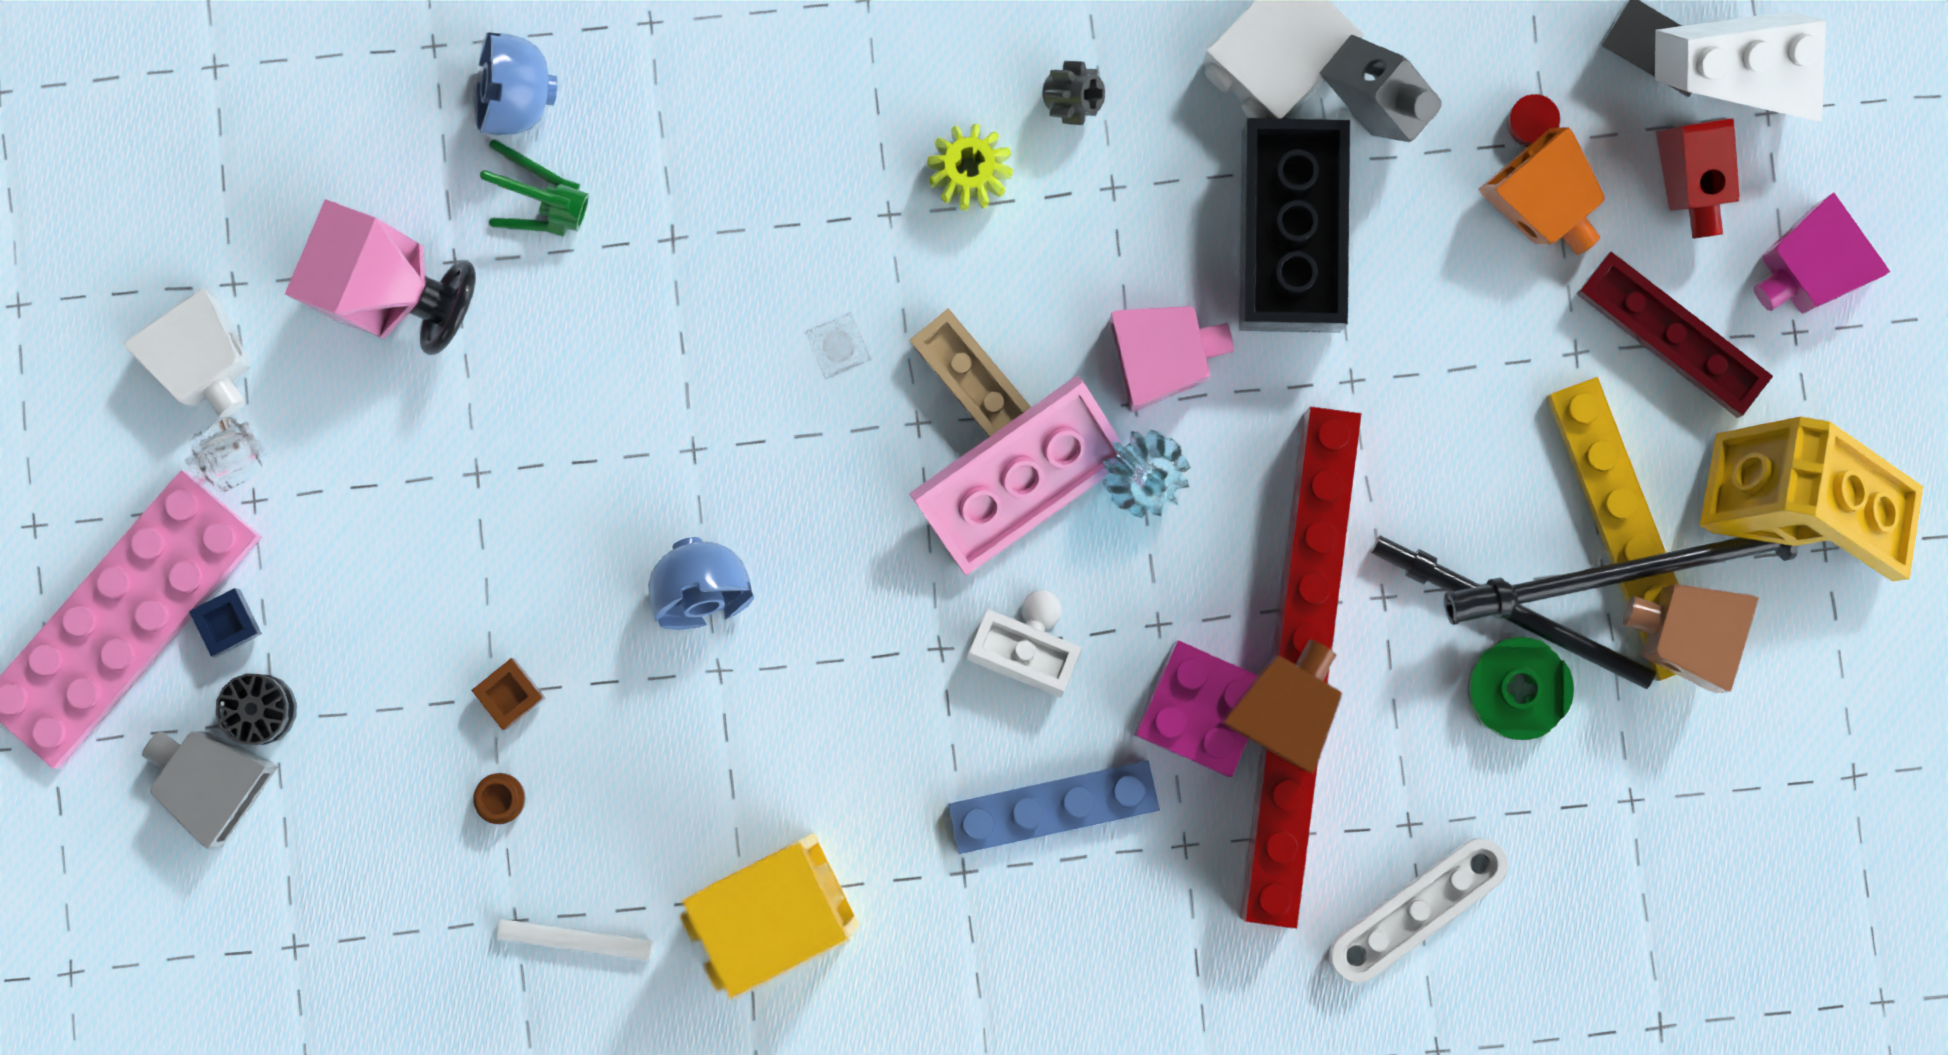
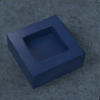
M233 588L189 611L211 657H219L262 635L241 589Z

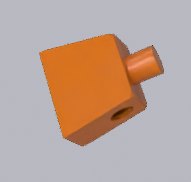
M1569 127L1550 128L1478 188V191L1535 244L1552 245L1560 238H1563L1574 254L1580 255L1592 248L1601 238L1586 217L1604 202L1605 195L1574 133Z

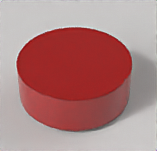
M1530 94L1520 98L1510 109L1507 116V129L1510 136L1518 144L1525 147L1530 146L1550 128H1559L1560 126L1558 107L1551 99L1540 94Z

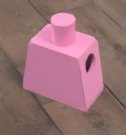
M1192 306L1117 310L1111 312L1109 321L1131 412L1139 411L1207 382L1210 377L1207 358L1234 352L1228 323L1200 329L1195 308Z

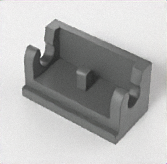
M1626 0L1603 37L1600 46L1655 77L1656 30L1680 27L1682 25L1640 0ZM1672 87L1687 98L1692 94L1691 92Z

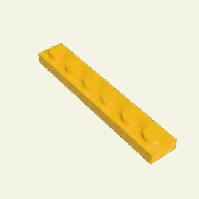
M1599 378L1589 379L1546 396L1610 563L1614 564L1666 553ZM1674 572L1619 583L1626 604H1628L1632 596L1657 603L1659 593L1663 587L1679 585ZM1637 630L1644 647L1648 633ZM1648 660L1652 670L1656 671V681H1662L1677 675Z

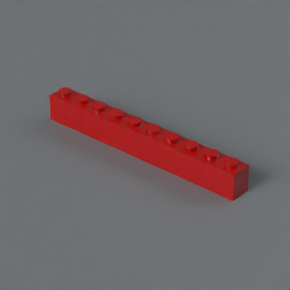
M1310 406L1303 414L1273 657L1280 656L1294 665L1309 639L1322 644L1330 650L1333 648L1362 413ZM1330 668L1323 679V681L1326 683H1328ZM1261 747L1240 918L1249 923L1297 929L1318 765L1314 773H1306Z

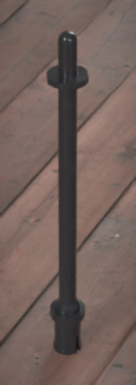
M1738 537L1511 585L1501 577L1489 579L1485 586L1456 592H1446L1444 594V608L1447 618L1452 625L1492 615L1496 619L1510 617L1516 605L1774 550L1783 561L1795 559L1798 550L1797 546Z

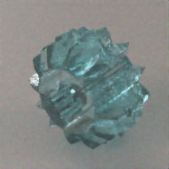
M1150 429L1145 437L1139 432L1131 431L1129 444L1125 446L1120 442H1113L1114 450L1118 454L1115 458L1102 460L1104 468L1109 474L1101 480L1104 488L1111 493V501L1119 509H1128L1133 516L1140 518L1148 510L1153 515L1161 517L1165 502L1168 501L1170 504L1179 505L1175 492L1178 489L1189 488L1188 480L1182 474L1191 467L1188 459L1181 454V446L1174 439L1165 438L1159 431Z

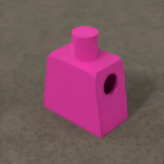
M1835 192L1812 206L1762 255L1763 262L1772 274L1755 285L1753 290L1758 301L1769 311H1773L1790 299L1797 310L1804 314L1866 286L1891 271Z

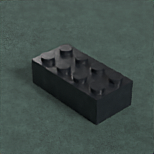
M1247 118L1242 130L1239 331L1341 333L1347 326L1350 120Z

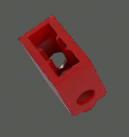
M1734 118L1656 131L1670 211L1689 209L1692 239L1722 235L1723 226L1720 204L1738 202L1740 196ZM1700 180H1702L1703 183L1702 189L1700 186Z

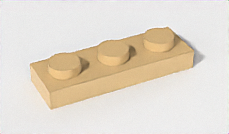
M949 308L909 340L914 349L988 437L1031 408Z

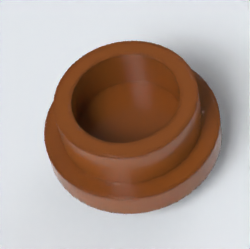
M494 773L483 778L478 783L473 796L474 807L478 815L483 820L492 824H506L515 820L523 811L526 802L525 790L520 781L506 773Z

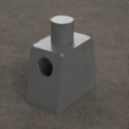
M1355 35L1349 36L1319 72L1368 132L1376 137L1411 142L1416 139L1441 108L1442 100L1438 94L1433 91L1408 59L1403 55ZM1365 73L1372 75L1375 79L1365 80Z

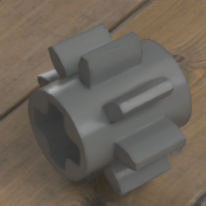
M1064 61L1063 70L1051 69L1050 75L1046 78L1042 89L1043 101L1050 110V117L1062 118L1063 124L1084 125L1085 116H1096L1105 100V86L1102 79L1097 76L1098 70L1086 68L1084 61Z

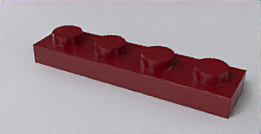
M1612 251L1603 258L1576 293L1736 418L1745 414L1773 378V375Z

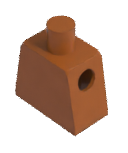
M1309 639L1295 665L1280 656H1274L1224 715L1220 723L1306 773H1314L1342 698L1340 690L1323 681L1337 654L1322 644Z

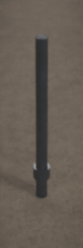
M1381 535L1378 536L1372 547V554L1406 570L1405 576L1423 585L1428 581L1448 592L1482 586L1436 563L1437 557L1421 549H1417L1414 552ZM1521 604L1516 605L1510 617L1503 618L1644 689H1648L1655 678L1656 671Z

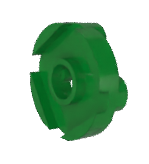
M1528 637L1505 639L1480 652L1469 673L1467 685L1469 703L1480 725L1498 736L1511 740L1536 739L1550 732L1566 716L1573 701L1574 683L1571 671L1565 661L1561 660L1558 654L1544 642ZM1516 674H1523L1524 682L1533 684L1534 688L1533 694L1524 696V703L1522 704L1516 703L1514 695L1507 692V684L1515 681Z

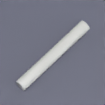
M500 919L497 929L498 940L644 961L651 960L653 950L652 940Z

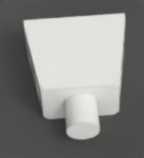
M204 287L123 342L126 349L180 403L195 407L207 399L220 418L232 415L245 405L246 400L232 381L250 369V362L218 295Z

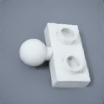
M1044 589L1035 590L1028 594L1022 604V615L1026 622L1025 624L987 609L966 660L1062 698L1082 647L1044 632L1055 626L1061 618L1062 604L1059 598L1053 592Z

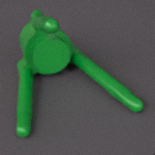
M497 140L490 141L489 146L491 149L555 187L547 186L544 191L487 170L481 171L479 176L482 180L541 201L539 214L548 217L547 220L493 217L489 219V225L494 228L549 232L562 237L565 236L567 229L578 231L583 222L589 201V193L580 191L581 184L558 176Z

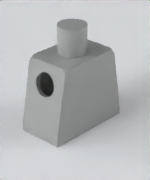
M159 731L148 741L142 751V757L162 770L150 788L151 795L207 849L224 846L278 768L274 763L204 731H191L181 744L162 731Z

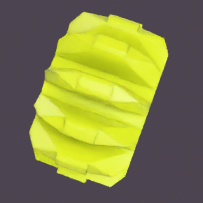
M972 124L970 137H963L959 126H954L951 128L954 143L951 144L946 139L938 137L935 140V147L942 155L928 156V167L938 171L929 178L932 188L946 186L941 194V200L945 204L951 202L957 194L961 195L960 210L968 211L970 197H977L978 204L982 209L988 208L989 199L986 191L991 192L997 197H1003L1005 187L998 180L1012 178L1013 169L1008 165L1001 164L1011 157V151L1009 147L994 149L999 140V134L995 131L990 132L984 140H981L979 124ZM973 158L974 165L977 161H980L978 175L967 177V170L960 174L962 160Z

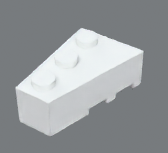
M1789 11L1658 29L1655 32V81L1691 93L1822 122L1826 20Z

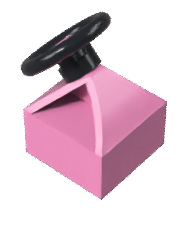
M325 199L285 295L338 322L383 339L410 313L423 319L420 330L421 349L427 355H436L449 345L465 318L475 289L476 271L471 262L462 260L452 265L440 282L425 276L424 246L376 217Z

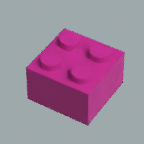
M1177 640L1173 643L1134 732V736L1221 775L1232 778L1249 739L1220 722L1257 675Z

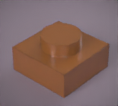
M510 658L471 690L502 730L509 729L546 699L515 658Z

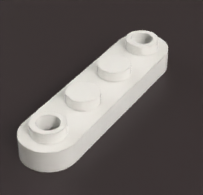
M1473 838L1461 844L1339 934L1330 948V962L1333 969L1342 978L1354 983L1367 982L1376 977L1503 882L1509 866L1508 858L1503 848L1496 842L1484 838ZM1482 854L1487 859V867L1482 873L1476 874L1471 869L1470 863L1475 855ZM1352 946H1361L1364 951V958L1359 964L1352 965L1347 961L1346 954Z

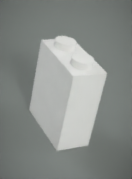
M1255 0L1206 50L1203 64L1207 67L1205 74L1220 90L1227 92L1229 89L1232 90L1244 102L1241 107L1249 118L1287 119L1324 82V78L1319 72L1349 36L1355 35L1362 38L1364 33L1329 0Z

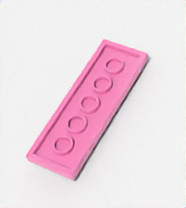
M181 470L0 675V723L51 768H61L192 618L189 611L204 604L259 542L262 536L193 476Z

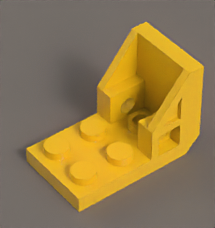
M1799 416L1716 433L1699 525L1713 534L1792 546L1831 541L1890 581L1909 580L1923 486L1832 422Z

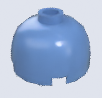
M486 33L478 65L484 66L481 83L477 82L475 113L477 129L480 130V133L496 135L519 134L530 130L541 120L545 105H555L558 88L557 76L548 75L546 58L540 49L527 39L510 34Z
M689 537L674 543L672 546L673 550L662 556L651 571L648 583L649 599L655 622L658 620L660 627L664 629L685 630L706 626L707 623L702 616L723 609L725 619H728L746 609L754 600L750 579L742 560L731 549L715 542H702V539L699 537Z

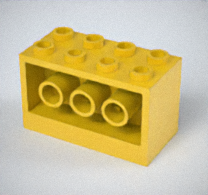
M815 833L681 900L686 910L679 913L682 925L693 943L701 940L709 956V960L704 962L703 965L716 992L725 989L730 1000L848 941L860 925Z

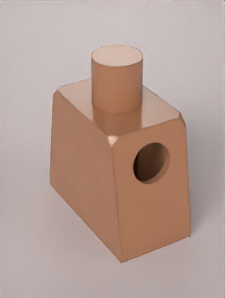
M1670 585L1661 589L1657 603L1632 596L1624 611L1623 626L1648 633L1642 651V656L1707 691L1713 693L1732 692L1759 597L1685 585Z

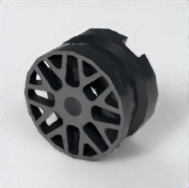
M246 673L231 679L222 688L216 700L215 715L220 729L228 738L240 744L267 745L280 740L291 730L297 716V702L293 691L283 680L273 675ZM220 709L224 710V717L222 719L220 716ZM225 721H226V724H227V727H228V728H225V727H224V724H223V723H224Z

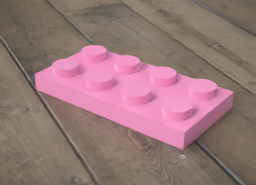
M1076 375L914 489L909 495L959 568L967 576L1132 458L1084 381Z

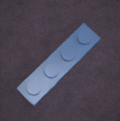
M1149 760L948 803L959 854L1160 811Z

